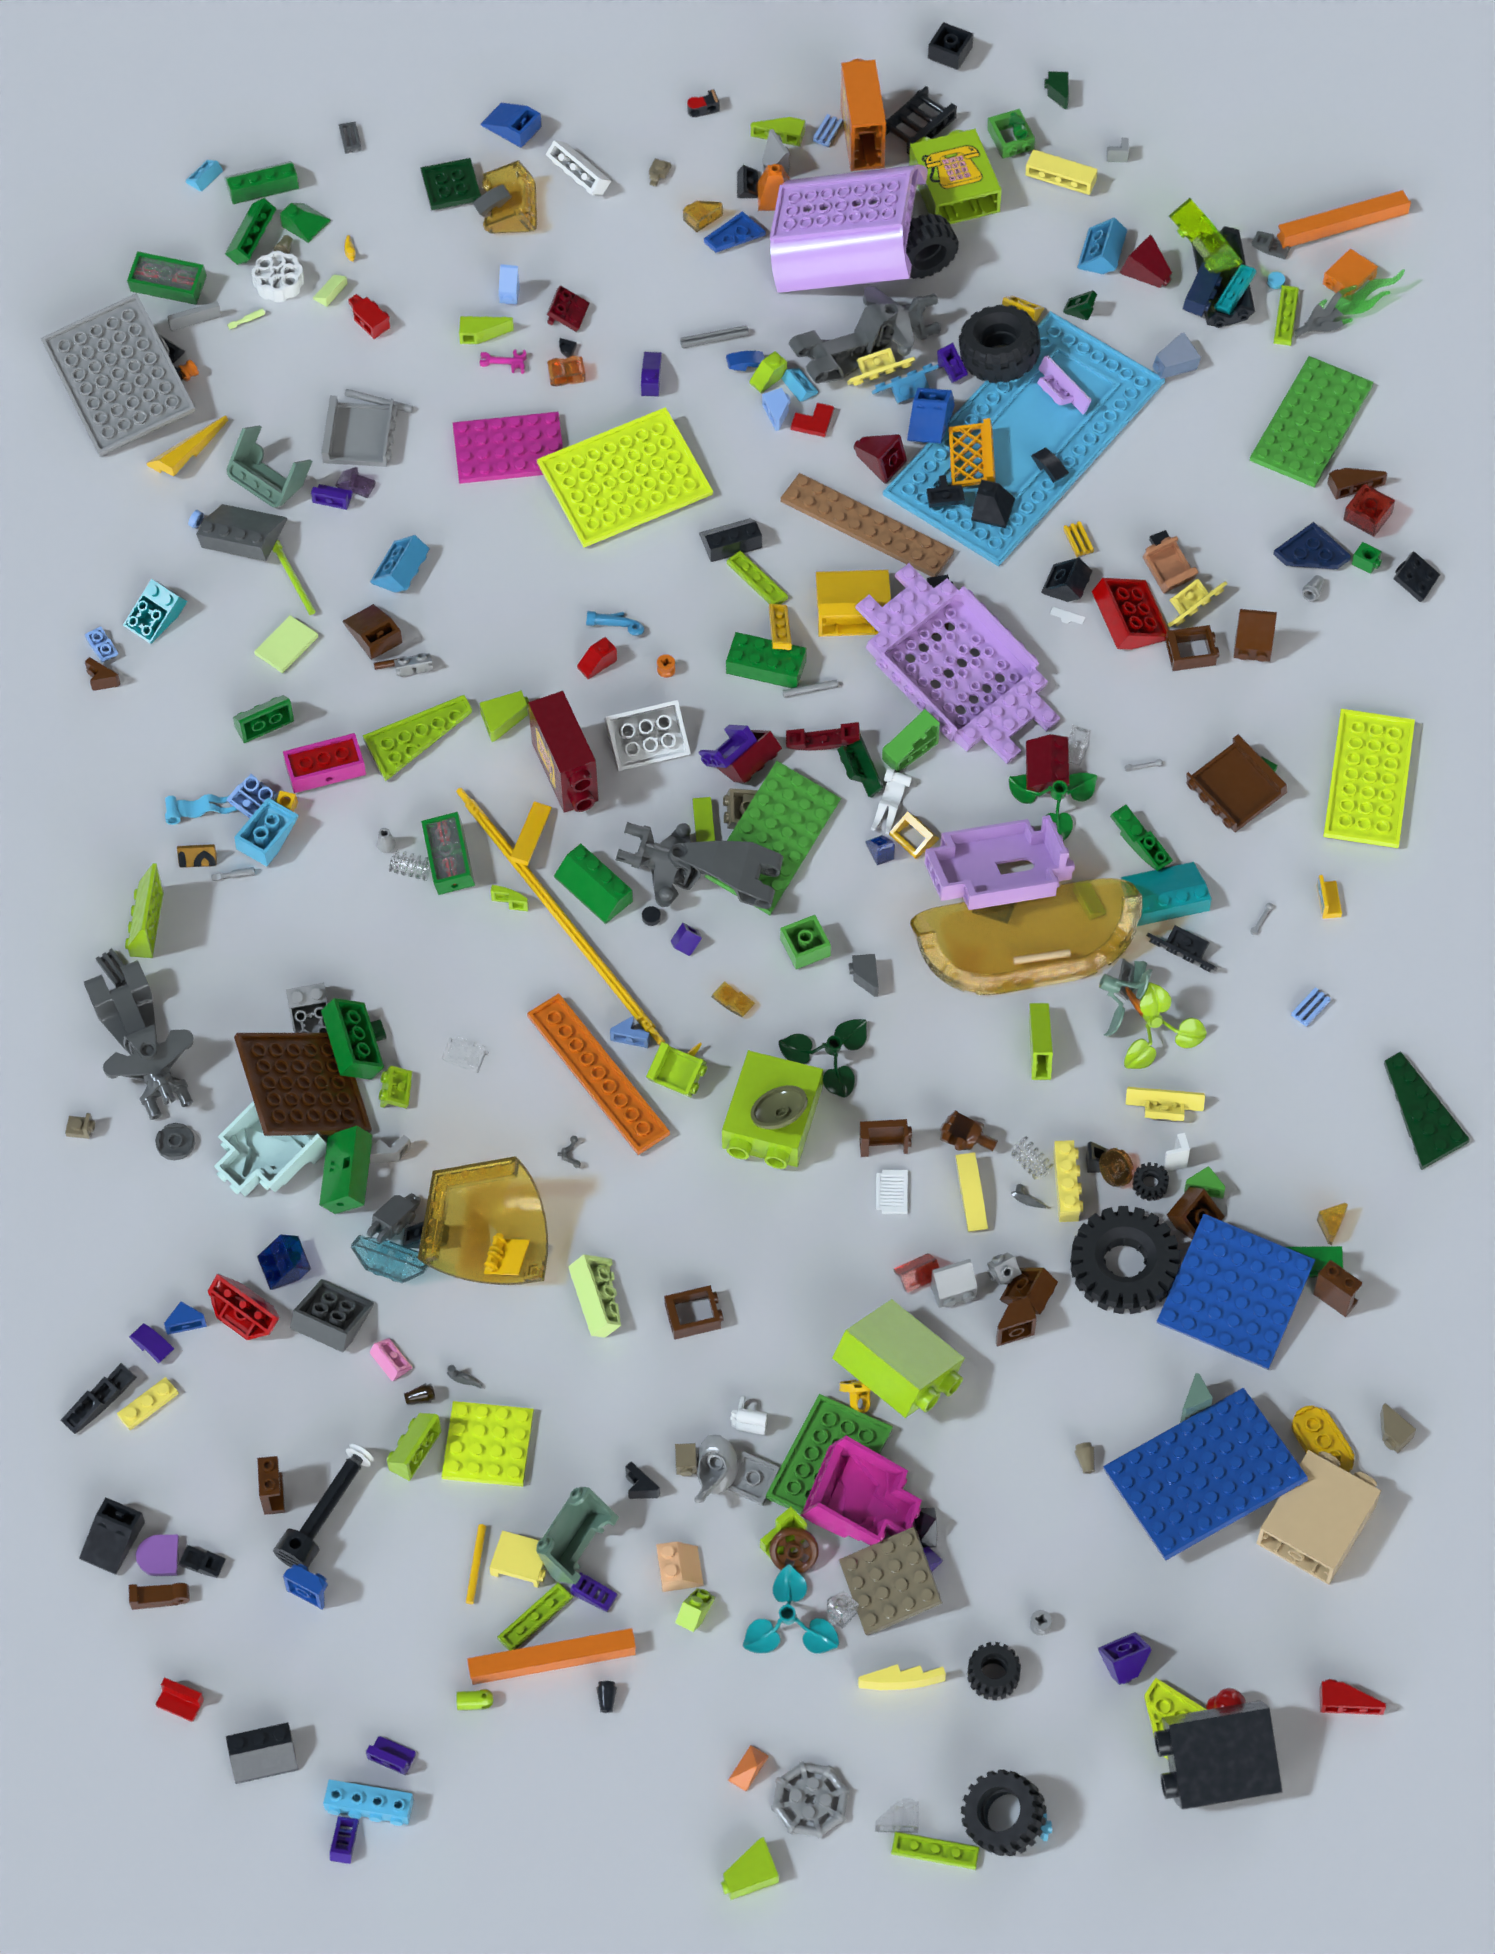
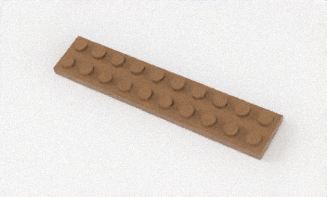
M801 473L796 476L781 496L782 503L905 564L909 563L913 568L931 577H935L940 573L954 553V549Z

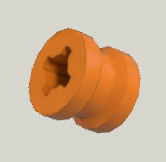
M190 359L186 361V364L178 366V368H181L183 380L186 382L190 380V377L199 375L196 365Z
M664 654L657 659V672L661 677L668 678L675 673V659L671 655Z

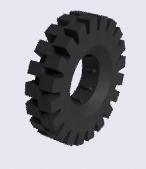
M1118 1206L1117 1212H1113L1112 1207L1103 1209L1101 1216L1097 1213L1093 1214L1088 1218V1224L1083 1223L1078 1229L1077 1236L1075 1235L1072 1244L1070 1260L1072 1278H1076L1075 1285L1079 1291H1085L1084 1297L1091 1303L1094 1300L1098 1301L1097 1307L1107 1311L1108 1307L1111 1306L1114 1307L1113 1313L1123 1314L1124 1309H1129L1130 1314L1140 1313L1143 1306L1146 1310L1155 1307L1157 1300L1162 1302L1168 1296V1291L1171 1289L1179 1270L1180 1249H1177L1178 1242L1175 1235L1170 1236L1171 1228L1165 1222L1160 1225V1217L1152 1212L1147 1217L1144 1215L1145 1209L1135 1207L1134 1212H1129L1128 1206ZM1116 1246H1130L1137 1249L1136 1251L1143 1255V1264H1146L1142 1272L1139 1271L1135 1276L1120 1277L1113 1274L1106 1267V1258L1104 1256Z

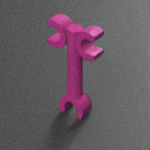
M514 349L513 358L490 356L487 352H481V359L486 360H480V366L486 367L490 363L511 365L512 373L515 372L516 368H520L521 374H524L525 367L523 363L527 357L526 350H523L522 355H517V349Z

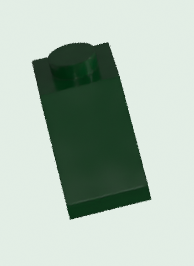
M1048 71V78H1044V89H1047V96L1063 109H1068L1069 72Z

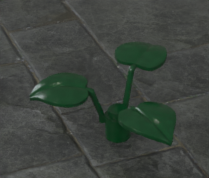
M853 1019L839 1024L835 1029L834 1035L830 1036L826 1043H822L821 1046L814 1050H811L812 1041L804 1034H792L779 1040V1048L787 1060L806 1064L809 1061V1054H814L825 1048L827 1054L834 1056V1069H828L824 1073V1087L832 1094L845 1098L851 1094L854 1088L855 1077L853 1071L848 1066L838 1068V1053L843 1044L848 1050H858L864 1046L867 1038V1021L865 1019Z

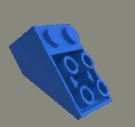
M500 103L481 123V126L522 148L542 127L541 113L526 105Z
M917 389L912 405L907 441L942 443L955 407L952 390Z

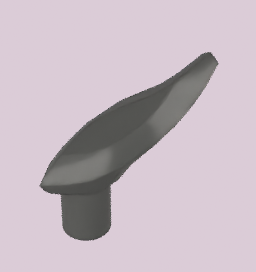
M1017 1184L1016 1190L1011 1192L1016 1200L1025 1205L1038 1208L1047 1207L1030 1196L1023 1193L1024 1185Z
M454 1365L448 1366L447 1375L454 1381L478 1388L482 1387V1384L472 1376L457 1371Z

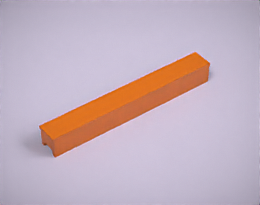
M1403 190L1280 224L1278 226L1280 233L1277 234V238L1281 242L1283 249L1287 246L1292 247L1408 214L1411 201Z
M629 1628L467 1658L470 1679H472V1684L476 1685L636 1655V1644L633 1629Z

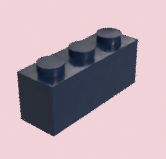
M1202 262L1185 298L1182 310L1200 317L1203 316L1204 311L1208 312L1211 305L1210 298L1214 299L1217 292L1215 288L1220 286L1223 279L1220 276L1222 269Z

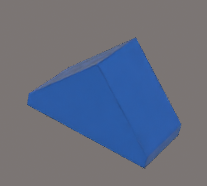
M180 1301L164 1323L167 1335L207 1327L204 1314Z

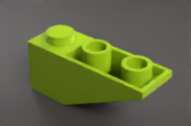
M460 316V344H480L514 331L513 317Z

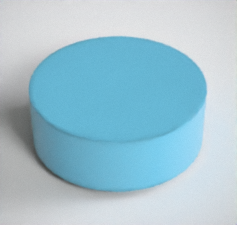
M1280 272L1270 273L1267 279L1268 286L1272 289H1280L1285 284V276Z

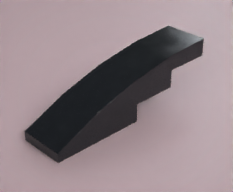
M120 1363L108 1378L104 1376L92 1391L87 1390L60 1421L76 1434L117 1399L137 1377L124 1364Z

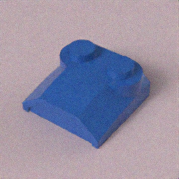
M302 1564L292 1565L290 1569H287L283 1575L286 1590L322 1610L324 1608V1591L328 1586L327 1579L319 1573L313 1574L309 1572V1569Z

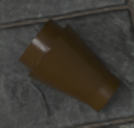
M425 1383L404 1393L407 1405L431 1403V1400L435 1399V1393L432 1384L427 1385Z

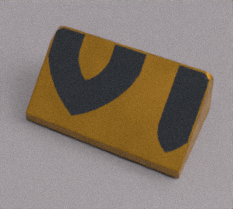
M214 844L177 846L180 868L217 865V852Z

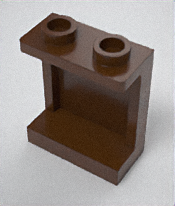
M907 1119L860 1122L859 1142L861 1157H869V1146L902 1144L904 1154H908V1147H912V1127L908 1126Z
M1330 1260L1318 1274L1313 1295L1346 1317L1358 1303L1355 1293L1362 1286V1282Z
M278 1457L257 1458L259 1497L264 1515L285 1513L283 1473L279 1472Z

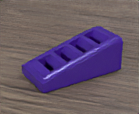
M580 1572V1579L570 1589L571 1595L608 1612L617 1597V1593ZM582 1583H584L585 1586L581 1591L579 1588L581 1587ZM592 1587L593 1589L590 1594H586L588 1589ZM597 1591H600L598 1598L595 1599L594 1596ZM606 1594L608 1595L605 1603L603 1604L601 1603L604 1595Z
M338 1816L330 1848V1861L351 1863L359 1819ZM341 1826L353 1827V1828H352V1830L342 1829ZM338 1843L349 1844V1846L339 1845Z

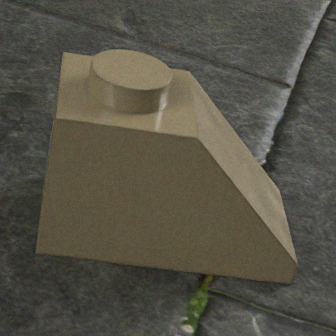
M1385 1403L1380 1412L1382 1440L1387 1448L1399 1453L1414 1438L1416 1429Z

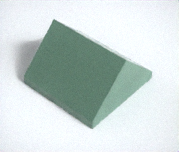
M1195 1373L1183 1407L1180 1423L1210 1407L1213 1397L1199 1373Z

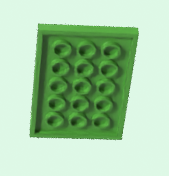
M819 1394L766 1494V1499L785 1508L791 1506L797 1513L801 1514L828 1447L844 1436H848L880 1454L893 1427Z

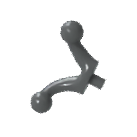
M573 1135L570 1138L571 1144L566 1148H562L561 1152L557 1153V1156H562L563 1161L572 1163L575 1168H579L581 1166L580 1161H575L567 1156V1153L572 1150L578 1141L577 1136Z

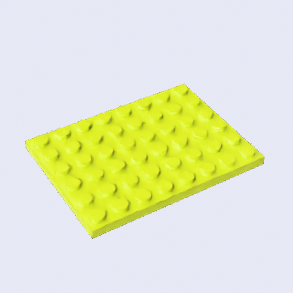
M666 407L537 459L538 466L583 548L713 495L711 486Z

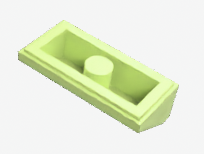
M333 275L317 292L313 300L327 307L348 284L347 277Z

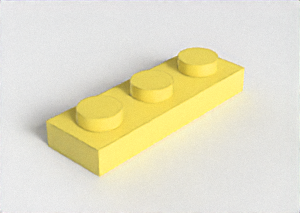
M164 1377L120 1410L117 1415L126 1427L131 1430L177 1396L178 1391Z

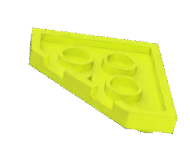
M1157 1678L1154 1679L1144 1695L1153 1736L1154 1731L1163 1730L1161 1717L1207 1710Z

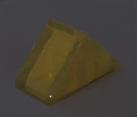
M1347 1203L1324 1209L1318 1213L1317 1222L1330 1245L1333 1244L1348 1207Z

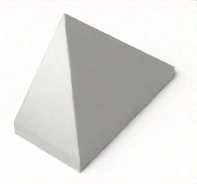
M1121 958L1107 975L1119 980L1132 982L1135 967L1124 958ZM1122 986L1119 993L1116 994L1126 1001L1129 997L1125 989L1126 986Z

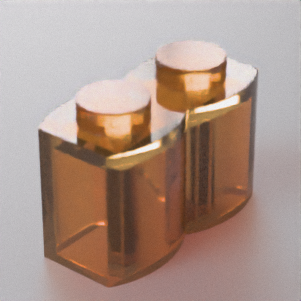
M570 356L566 359L553 358L547 361L551 386L585 382V369L582 357Z

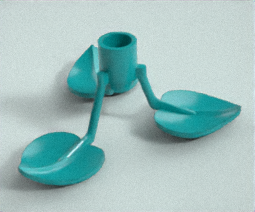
M789 1564L780 1571L773 1584L775 1599L778 1602L787 1601L786 1605H783L779 1610L780 1619L777 1620L774 1628L769 1620L757 1619L753 1621L746 1631L743 1647L750 1652L760 1654L773 1651L778 1647L781 1640L779 1634L775 1632L779 1629L781 1623L790 1625L796 1622L807 1631L803 1635V1644L812 1653L820 1654L837 1648L839 1646V1638L834 1627L824 1619H813L808 1628L797 1618L796 1611L791 1606V1601L798 1602L804 1598L807 1593V1583L803 1576Z

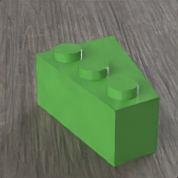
M924 709L890 743L883 747L882 760L890 768L895 769V772H900L939 743L940 723Z

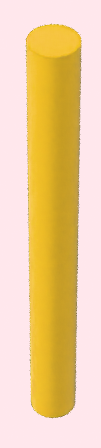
M484 1524L478 1525L466 1596L467 1604H474L486 1525Z

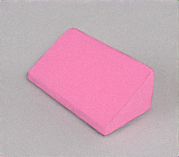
M390 1338L374 1343L370 1350L371 1356L391 1381L398 1379L412 1369L410 1363Z

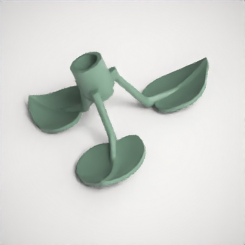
M1134 961L1133 982L1119 980L1107 974L1102 976L1099 988L1108 991L1107 995L1112 997L1119 1005L1115 1010L1108 1031L1104 1034L1105 1036L1114 1034L1120 1027L1124 1017V1004L1114 993H1119L1121 987L1126 986L1130 987L1132 992L1138 989L1136 998L1140 999L1146 992L1152 974L1151 969L1146 970L1147 962Z

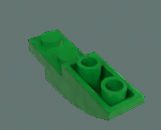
M1127 805L1122 806L1110 815L1121 830L1120 835L1156 871L1161 870L1173 861L1152 832L1146 831Z

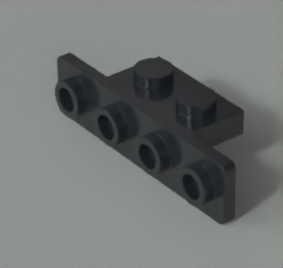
M1174 925L1167 941L1147 933L1146 936L1150 938V943L1158 947L1162 944L1167 947L1166 951L1174 955L1178 952L1184 955V960L1192 964L1196 961L1201 964L1200 968L1208 972L1211 969L1217 970L1216 966L1201 959L1210 942Z

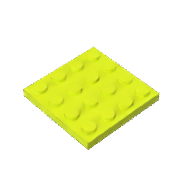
M453 1401L442 1479L523 1487L534 1410L532 1408Z

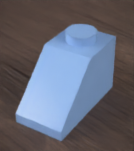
M501 264L499 279L500 303L517 304L520 290L518 266Z
M782 388L762 394V406L775 431L780 430L789 412L790 398L787 393H784Z

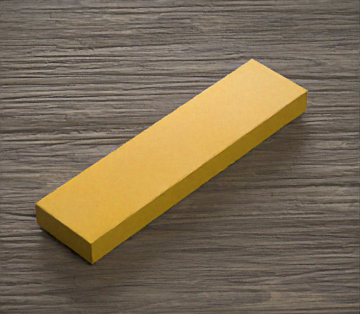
M769 604L772 648L791 650L792 643L787 605Z
M533 802L510 856V861L528 866L552 807Z

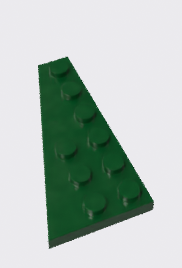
M1401 1051L1384 1061L1390 1083L1393 1085L1395 1097L1400 1105V1111L1409 1137H1411L1414 1145L1413 1149L1418 1157L1421 1170L1469 1143V1137Z

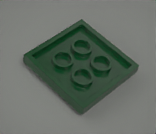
M471 158L420 167L431 211L473 203L481 197Z

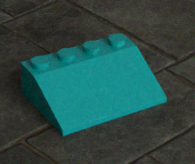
M1194 862L1162 868L1159 871L1152 870L1121 877L1136 927L1210 911L1212 899L1206 882Z

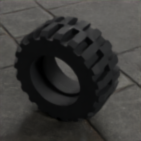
M927 214L926 216L920 215L918 218L911 219L906 253L912 264L910 278L917 279L919 277L922 279L926 276H933L934 273H939L950 264V261L954 260L955 254L958 252L959 241L945 217L937 214Z
M999 1769L998 1773L994 1771L987 1772V1777L985 1778L981 1775L976 1779L978 1782L976 1785L971 1784L969 1786V1795L965 1794L963 1797V1801L966 1803L965 1806H961V1814L965 1817L961 1820L963 1826L967 1828V1835L986 1851L999 1856H1004V1854L1014 1856L1016 1851L1020 1853L1027 1851L1026 1846L1030 1845L1032 1847L1036 1843L1035 1837L1037 1835L1041 1837L1043 1833L1040 1830L1041 1826L1046 1825L1047 1819L1043 1817V1814L1047 1813V1808L1043 1804L1045 1801L1043 1795L1038 1792L1039 1789L1033 1783L1014 1771L1008 1772L1005 1769ZM1013 1794L1020 1803V1814L1017 1821L1005 1831H993L988 1823V1812L992 1803L1003 1795Z

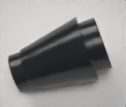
M613 1681L598 1682V1687H596L600 1712L611 1713L613 1712L617 1687H615V1682Z

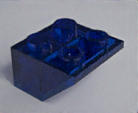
M280 1234L257 1256L270 1290L296 1282L311 1270L298 1236Z

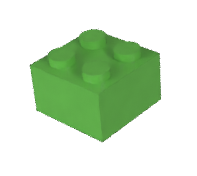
M816 915L780 928V940L795 969L831 956V944Z

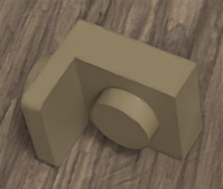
M86 1113V1117L69 1116L65 1132L66 1137L89 1139L91 1132H94L95 1120H92L91 1113Z

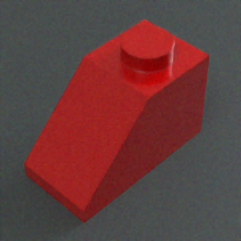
M605 636L590 646L578 663L577 668L587 679H590L617 661V648Z

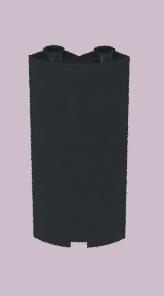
M1224 226L1216 236L1200 233L1192 242L1197 273L1202 262L1222 269L1220 276L1223 277L1220 286L1215 288L1217 292L1214 299L1210 298L1211 305L1208 312L1205 311L1207 325L1221 328L1247 320L1255 312L1250 284L1230 315L1217 311L1214 308L1240 265H1246L1239 229Z

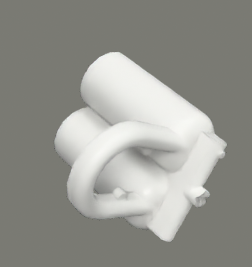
M741 1396L738 1410H732L731 1427H735L737 1431L765 1435L767 1413L744 1409L745 1396Z

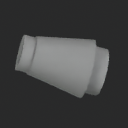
M1319 575L1314 576L1303 587V597L1308 601L1317 599L1320 595L1324 579Z
M382 828L379 830L377 848L381 852L389 853L395 847V840L389 829Z

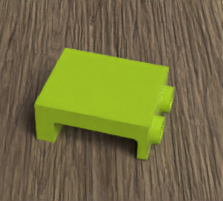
M661 1042L646 1078L649 1081L691 1098L698 1091V1081L706 1073L707 1062L704 1059L696 1058L670 1047L669 1044Z

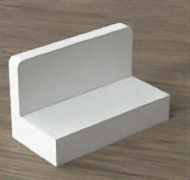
M1185 1133L1177 1134L1175 1149L1166 1151L1164 1171L1169 1172L1187 1168L1190 1148Z

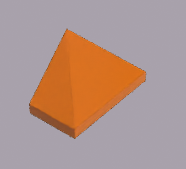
M750 1745L728 1781L747 1791L769 1756Z

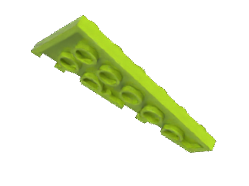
M462 695L363 735V740L385 782L470 715L472 708L465 695Z

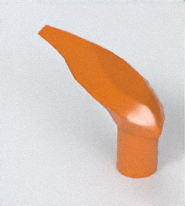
M1125 987L1131 1003L1140 1016L1143 1017V1013L1140 1010V1000L1136 998L1135 994L1128 987Z

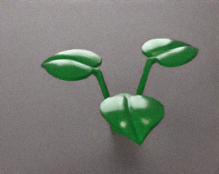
M1091 773L1069 775V786L1064 781L1059 780L1054 782L1052 787L1048 786L1042 792L1026 790V774L1009 777V788L1014 798L1024 804H1031L1035 801L1036 796H1042L1050 791L1051 797L1057 800L1056 814L1048 813L1045 816L1050 815L1052 821L1057 825L1058 834L1062 835L1064 841L1072 831L1073 820L1068 813L1059 814L1060 802L1065 797V794H1071V797L1076 801L1083 802L1089 800L1095 790L1097 775Z

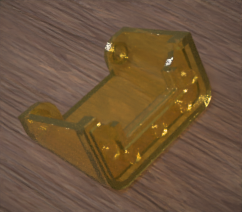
M518 160L484 173L482 187L485 191L488 192L503 184L512 196L501 208L495 206L491 210V217L487 216L484 218L483 227L485 231L494 234L531 232L536 230V183L523 164Z

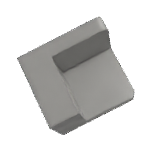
M1129 138L1121 139V147H1107V162H1128Z

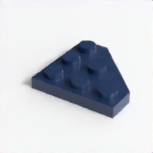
M1314 522L1276 548L1273 553L1285 566L1338 569L1351 559V555Z

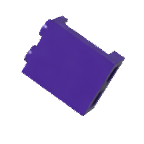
M728 725L724 730L729 739L716 750H700L701 761L708 767L727 768L757 741L750 728L746 725Z

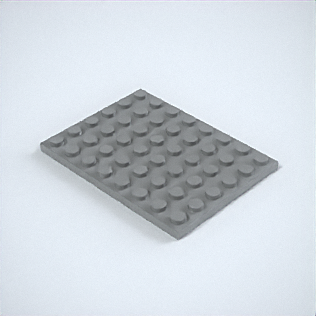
M137 293L41 338L99 456L196 411Z

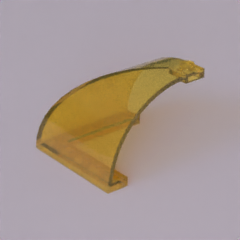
M516 1156L434 1170L432 1172L418 1260L449 1276L477 1283L518 1285L544 1281L548 1257V1230L545 1211L532 1176ZM496 1233L503 1234L504 1239L530 1240L519 1275L484 1274V1263L487 1261L488 1251H490V1246H493V1236Z

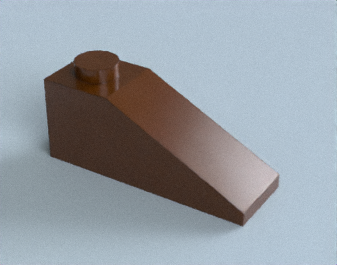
M1354 468L1336 469L1329 473L1327 484L1337 500L1385 485L1387 472Z

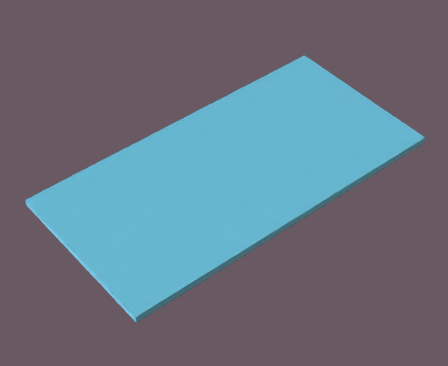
M1051 311L1037 325L1041 347L1040 356L1029 372H1025L1023 377L1012 379L1011 382L989 383L986 380L952 416L942 443H927L883 491V496L998 567L1165 383L1164 378L1160 379L1156 373ZM1045 356H1049L1091 398L1092 401L1085 414H1082L1072 403L1059 406L1037 383L1040 377H1045L1038 369ZM983 419H991L996 483H999L1015 497L1006 528L971 520L979 485L963 487L965 504L929 508L926 490L939 486V476L946 475L947 484H952L949 427L983 423ZM981 429L973 430L970 434L976 437L981 432ZM962 432L953 433V436L957 439L963 435ZM967 436L962 442L968 445L972 439ZM976 443L972 449L978 451L982 446ZM958 445L954 451L960 453L964 448ZM1045 447L1062 462L1069 472L1067 476L1054 483L1044 469L1040 471L1031 455ZM967 451L963 457L969 460L974 454ZM977 457L972 463L978 466L983 460ZM959 459L955 465L960 468L965 462ZM969 465L964 471L970 474L974 468ZM979 471L973 476L975 479L984 478L983 474ZM960 474L956 481H963L966 477Z

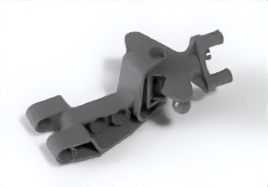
M868 286L864 289L863 303L867 307H865L854 333L832 340H821L816 331L812 330L791 338L789 346L797 357H814L815 360L809 362L806 368L815 383L842 380L859 368L858 358L881 351L891 340L898 344V353L906 356L911 352V348L914 345L913 333L919 340L925 339L929 335L940 333L938 322L924 326L923 322L925 307L938 304V297L935 296V293L924 297L918 296L913 298L910 305L904 304L901 306L878 288Z
M627 822L624 833L640 837L641 843L638 852H635V854L618 849L615 860L630 864L631 867L637 869L642 865L651 868L655 900L659 906H670L679 895L673 883L684 890H690L701 877V874H706L730 886L736 892L740 902L763 909L771 907L775 890L763 884L759 877L760 874L770 877L779 876L784 859L780 853L753 842H691V829L686 823L679 824L673 833L660 844L654 843L651 827L646 825L643 827Z
M137 960L120 967L126 984L109 991L102 974L84 981V985L98 1019L130 1054V1056L115 1052L103 1064L104 1073L111 1079L123 1076L144 1080L147 1087L140 1097L142 1105H145L150 1120H155L162 1115L156 1103V1098L160 1096L165 1105L169 1104V1099L171 1103L176 1100L173 1092L177 1093L182 1107H187L193 1103L187 1090L186 1080L172 1077L170 1069L181 1054L193 1045L194 1038L189 1030H170L165 1042L160 1044L157 1042L152 993Z

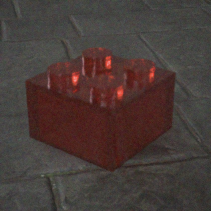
M1364 483L1346 506L1343 520L1375 537L1393 513L1395 500Z

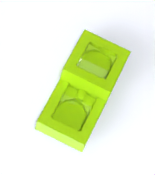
M492 885V901L509 903L510 910L528 912V899L512 889Z

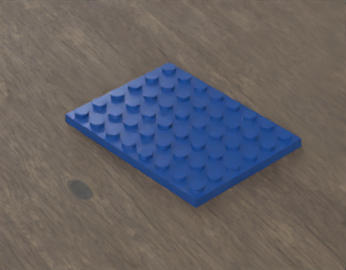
M1244 1388L1103 1466L1104 1471L1165 1561L1308 1481L1305 1472Z

